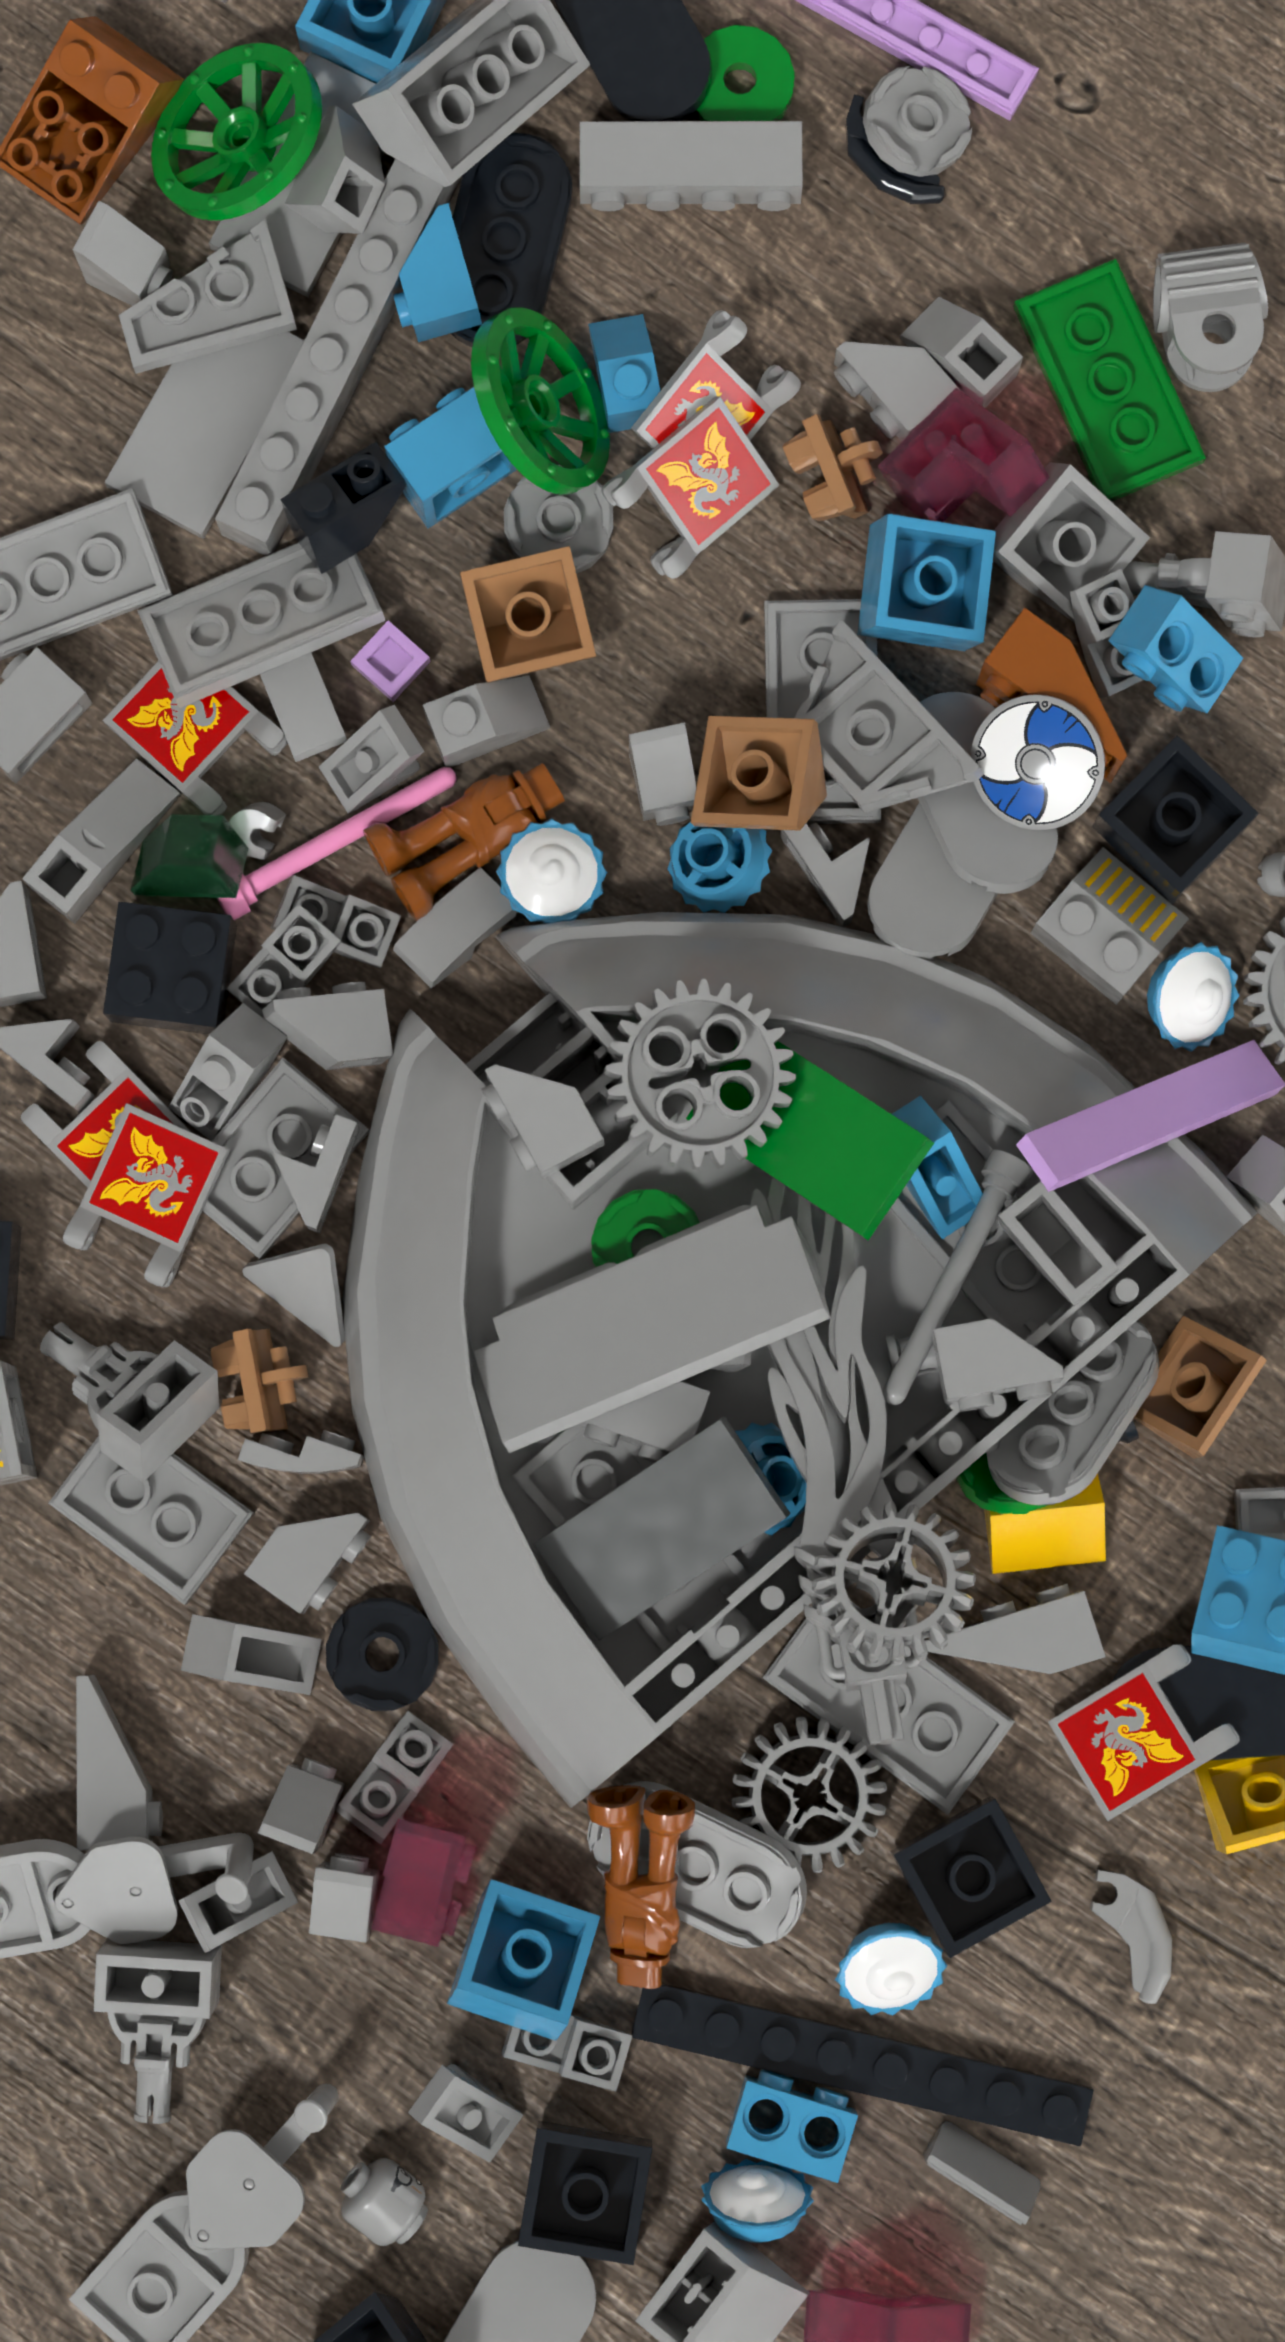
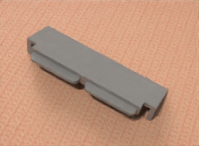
M742 1205L645 1246L637 1253L636 1257L619 1264L605 1263L508 1305L502 1314L492 1317L499 1341L477 1349L473 1353L502 1443L508 1452L511 1453L830 1319V1314L814 1253L792 1216L768 1225L757 1205L753 1207Z

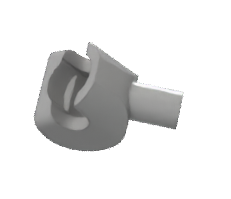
M256 802L250 804L230 819L226 833L204 841V847L209 859L215 862L240 852L246 856L265 860L269 857L275 844L263 838L260 829L274 832L277 826L282 827L286 814L270 803Z

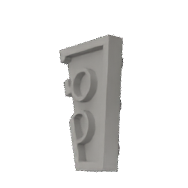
M266 219L250 228L248 235L225 249L223 246L206 257L207 262L181 279L174 278L119 314L136 374L297 330Z

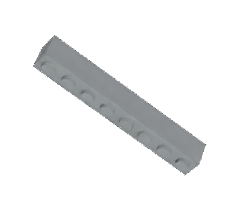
M394 160L385 178V186L363 234H357L215 518L222 536L264 556L275 552L289 524L280 499L310 482L396 310L393 295L403 292L399 272L437 206L450 202L462 176L452 185L443 187L399 160Z

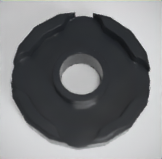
M370 1598L350 1607L334 1623L326 1643V1668L335 1687L352 1704L370 1711H395L415 1702L431 1686L439 1666V1641L430 1621L415 1606L395 1598ZM385 1637L391 1639L398 1647V1662L388 1671L374 1669L367 1660L366 1651L368 1646L377 1638Z

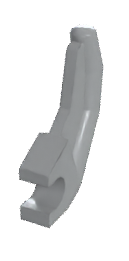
M1096 1869L1094 1880L1111 1883L1115 1888V1896L1107 1904L1091 1901L1090 1910L1113 1927L1127 1943L1130 1953L1132 1987L1140 1993L1139 1999L1141 2001L1155 2004L1171 1977L1173 1940L1154 1892L1122 1873Z

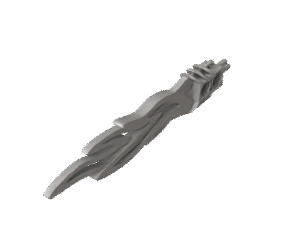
M773 1177L767 1201L759 1189L753 1191L751 1206H758L768 1225L781 1221L786 1188L784 1184ZM798 1195L797 1226L814 1253L825 1293L836 1219L825 1212L821 1252L818 1253L812 1226L811 1202ZM842 1224L841 1265L828 1332L829 1356L814 1325L785 1337L786 1347L782 1339L768 1344L769 1351L779 1371L775 1368L769 1369L768 1384L781 1434L797 1469L807 1483L799 1547L793 1546L796 1560L807 1571L808 1578L798 1575L801 1589L812 1601V1607L803 1604L805 1617L816 1627L822 1667L825 1674L832 1679H845L847 1692L860 1690L869 1745L890 1744L893 1741L904 1740L895 1684L905 1683L907 1677L906 1669L916 1667L921 1661H918L914 1656L910 1646L911 1655L904 1657L901 1665H894L891 1659L892 1648L886 1647L889 1657L882 1665L867 1667L857 1660L855 1653H851L846 1649L849 1637L853 1633L850 1629L836 1637H832L828 1632L829 1626L839 1617V1614L819 1616L817 1613V1605L824 1599L832 1597V1595H820L812 1591L813 1580L830 1576L814 1567L816 1557L818 1555L836 1557L824 1546L825 1537L828 1534H833L847 1540L839 1527L841 1519L849 1517L861 1528L863 1527L860 1517L862 1507L869 1505L874 1510L877 1520L883 1519L885 1502L892 1501L881 1476L887 1434L885 1400L881 1385L867 1360L862 1344L866 1269L864 1266H859L855 1269L853 1230ZM855 1367L860 1378L869 1420L868 1443H866L861 1431L857 1413ZM818 1374L839 1419L845 1424L848 1417L850 1465L843 1495L839 1499L836 1498L834 1454ZM787 1407L799 1416L805 1447L802 1445L789 1419ZM896 1510V1518H900ZM883 1539L866 1545L879 1557L865 1560L880 1561L887 1558L894 1548L896 1539ZM914 1557L911 1561L917 1570L916 1557ZM902 1558L897 1559L894 1572L889 1571L887 1579L883 1575L878 1577V1579L886 1582L885 1592L888 1595L885 1608L887 1609L891 1606L893 1596L899 1594L900 1587L905 1591L910 1588L901 1584L902 1574H900ZM863 1560L853 1561V1562L862 1564V1561H863ZM844 1579L845 1589L856 1582ZM876 1603L865 1609L855 1607L862 1616L874 1623ZM909 1604L900 1608L894 1616L891 1628H903L905 1624L906 1627L917 1624L916 1608L918 1605ZM830 1639L839 1645L842 1667L840 1668L834 1666Z

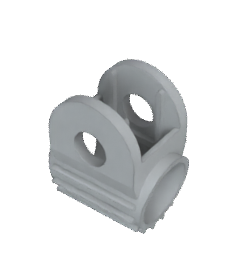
M1244 242L1158 254L1153 289V324L1155 333H1162L1169 368L1179 381L1198 391L1217 392L1233 386L1248 371L1263 339V319H1266L1268 316V300L1264 280L1256 257L1249 248V244ZM1203 333H1215L1223 339L1224 343H1212Z

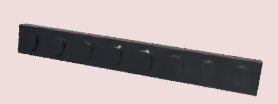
M664 1983L655 1989L642 1988L631 2034L632 2038L1080 2147L1094 2091L1092 2087Z

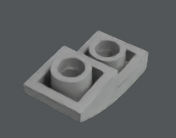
M1122 569L1114 570L1070 591L1074 621L1080 645L1099 698L1109 697L1142 681L1143 679L1135 676L1122 665L1125 657L1109 642L1110 637L1135 601Z
M312 653L260 674L295 762L347 741Z
M479 868L440 899L426 916L419 919L394 944L393 951L432 988L470 960L475 946L513 919L517 911L512 910L509 899L500 893L501 887L482 868Z
M292 875L271 929L275 930L299 903L342 941L333 953L381 968L401 915L350 894L345 896Z
M298 903L261 945L263 948L226 989L263 1018L262 1009L272 1000L278 999L277 992L306 987L342 941Z
M323 1430L320 1440L309 1436L306 1437L299 1457L291 1455L294 1443L262 1433L259 1443L248 1439L244 1440L238 1460L257 1467L280 1472L325 1474L359 1468L362 1465L364 1456L352 1452L355 1440Z
M407 1711L338 1804L335 1811L379 1844H382L454 1744Z
M571 2015L567 2027L556 2041L509 2026L501 2055L504 2058L557 2072L565 2078L616 2092L632 2035Z

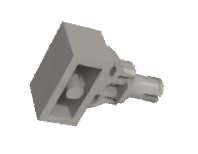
M1215 531L1211 558H1191L1180 561L1176 554L1166 553L1165 558H1161L1159 563L1131 561L1123 570L1132 595H1139L1145 585L1181 595L1191 605L1214 609L1225 625L1231 627V632L1240 636L1263 637L1265 630L1282 631L1285 614V556L1271 535Z
M60 1322L54 1326V1332L59 1337L49 1331L41 1342V1353L51 1357L77 1376L72 1383L73 1395L88 1405L90 1417L99 1431L100 1451L142 1482L153 1474L219 1409L217 1370L175 1340L159 1355L147 1351L130 1352L117 1342H113L110 1348L107 1345L96 1347L69 1329L65 1323Z
M107 1938L96 1954L94 2012H107L112 2030L121 2041V2063L130 2064L135 2056V2041L137 2043L134 2060L135 2071H137L134 2120L137 2122H148V2116L152 2115V2106L153 2124L166 2123L171 2120V2079L174 2060L176 2058V2067L179 2068L187 2067L190 2064V2044L200 2034L206 2019H210L219 2003L222 1945L204 1953L201 1945L197 1943L145 1940L119 1944Z

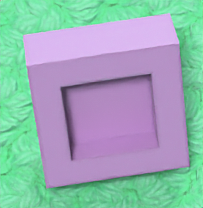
M388 620L351 660V665L387 698L394 702L431 661L424 651Z

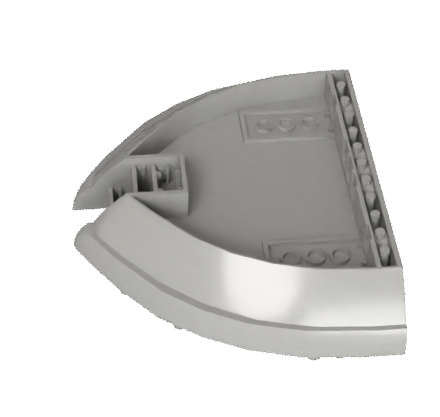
M656 912L518 926L495 936L546 996L467 1064L440 1040L430 1027L411 1009L408 1010L398 1026L392 1046L393 1056L388 1060L381 1083L357 1182L342 1294V1312L352 1413L380 1518L430 1623L510 1736L570 1808L578 1804L649 1745L804 1610L803 1604L809 1606L812 1603L811 1598L800 1587L798 1575L808 1578L807 1571L796 1560L793 1547H799L805 1511L796 1516L791 1527L781 1528L772 1536L766 1533L761 1534L600 1641L534 1545L539 1539L652 1465L653 1462L639 1457L638 1454L641 1447L618 1440L616 1448H612L584 1438L583 1434L586 1428L580 1425H575L509 1453L502 1443L473 1353L477 1349L499 1341L492 1317L502 1314L508 1305L596 1268L592 1261L591 1238L597 1219L613 1200L633 1190L657 1189L676 1195L695 1211L701 1223L739 1206H751L752 1193L756 1189L763 1193L767 1201L772 1176L748 1160L740 1161L730 1149L725 1150L726 1158L722 1168L717 1169L710 1154L704 1155L699 1169L693 1170L690 1156L685 1153L681 1154L673 1167L669 1166V1149L664 1146L651 1157L648 1156L647 1149L651 1138L646 1134L630 1141L628 1136L636 1124L631 1118L616 1122L614 1119L618 1110L625 1105L624 1100H611L606 1097L607 1090L620 1084V1079L604 1075L606 1065L621 1062L620 1058L608 1051L611 1041L628 1042V1039L621 1034L617 1027L621 1020L630 1021L638 1025L639 1021L633 1012V1006L639 1001L653 1010L655 1006L652 994L655 989L659 988L669 1000L673 999L675 985L680 980L687 987L689 995L696 994L702 978L707 979L710 995L718 996L726 982L730 983V1000L736 1003L750 992L753 994L748 1011L755 1015L769 1007L771 1013L764 1024L766 1030L781 1027L785 1029V1033L778 1040L779 1042L892 1114L921 1095L953 1134L983 1193L985 1189L981 1186L984 1177L981 1171L992 1150L1010 1153L1030 1166L1016 1145L1025 1134L1131 1091L1135 1087L1089 1044L1000 985L980 974L934 956L933 960L907 954L880 941L876 934L795 915ZM714 1027L706 1032L708 1045L718 1053H730L736 1045L734 1034L727 1028ZM658 1039L649 1045V1053L657 1064L671 1066L680 1060L679 1049L670 1040ZM693 1062L691 1070L685 1076L652 1079L649 1081V1087L651 1089L664 1088L670 1084L691 1078L697 1079L700 1087H706L710 1076L717 1073L720 1067L705 1071L702 1070L699 1062ZM496 1064L575 1087L604 1138V1146L544 1179L541 1177L536 1166L525 1171L509 1141L518 1136L510 1118L507 1115L497 1120L481 1089L490 1085L485 1069ZM672 1095L663 1100L662 1110L669 1120L676 1123H684L688 1121L686 1117L692 1110V1105L685 1097ZM1185 1134L1054 1190L1119 1267L1117 1272L1078 1304L1073 1306L1035 1268L1000 1226L999 1216H997L942 1326L948 1327L993 1318L1062 1365L1064 1379L1061 1383L1051 1384L1054 1393L1196 1270L1242 1226L1252 1219L1258 1211L1195 1143ZM1034 1170L1024 1191L1020 1194L1015 1193L1010 1201L1005 1200L999 1214L1041 1181ZM787 1186L785 1188L781 1220L792 1216L797 1225L799 1194ZM906 1186L869 1241L853 1231L855 1269L859 1266H864L866 1269L862 1344L867 1360L881 1385L882 1393L892 1373L885 1335L894 1334L897 1339L911 1336L967 1226L965 1224L944 1239H941ZM811 1203L814 1238L817 1251L820 1253L824 1234L825 1212ZM836 1220L829 1273L824 1293L830 1315L838 1284L842 1256V1224L838 1220ZM652 1229L638 1232L632 1241L634 1256L636 1257L637 1253L645 1246L664 1239L663 1236ZM830 1319L814 1325L828 1356ZM767 1345L752 1351L751 1365L742 1370L724 1372L709 1369L682 1380L684 1383L710 1391L696 1435L724 1416L735 1431L746 1430L752 1422L761 1426L773 1423L779 1428L768 1384L769 1369L775 1368L778 1371L779 1369ZM855 1367L857 1413L861 1431L866 1443H868L869 1420L860 1378ZM939 1372L916 1376L902 1403L892 1405L885 1401L887 1434L881 1476L892 1501L895 1503L900 1518L905 1519L910 1504H916L921 1509L1051 1395L1018 1401L1017 1392L1013 1391L993 1395L995 1403L993 1406L960 1411L958 1402L945 1404ZM818 1374L834 1454L836 1498L839 1499L843 1495L850 1465L848 1417L845 1424L839 1419ZM787 1407L789 1419L802 1445L805 1447L799 1416ZM864 1546L850 1561L862 1560L871 1550Z

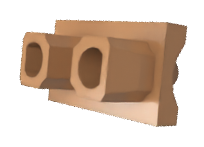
M818 414L803 420L802 423L805 431L783 445V450L789 465L795 473H804L818 465L821 467L826 481L802 492L811 518L823 521L845 515L856 519L869 513L852 470H855L861 485L868 484L876 479L870 462L877 459L883 453L878 441L873 440L861 443L856 428L852 427L840 433L846 447L844 451L833 421H822Z
M243 1329L232 1332V1340L211 1348L213 1368L217 1370L218 1377L240 1374L244 1394L222 1400L221 1411L224 1427L226 1429H250L251 1433L276 1432L288 1429L284 1405L297 1402L293 1381L309 1377L307 1365L291 1367L287 1346L273 1348L270 1329Z

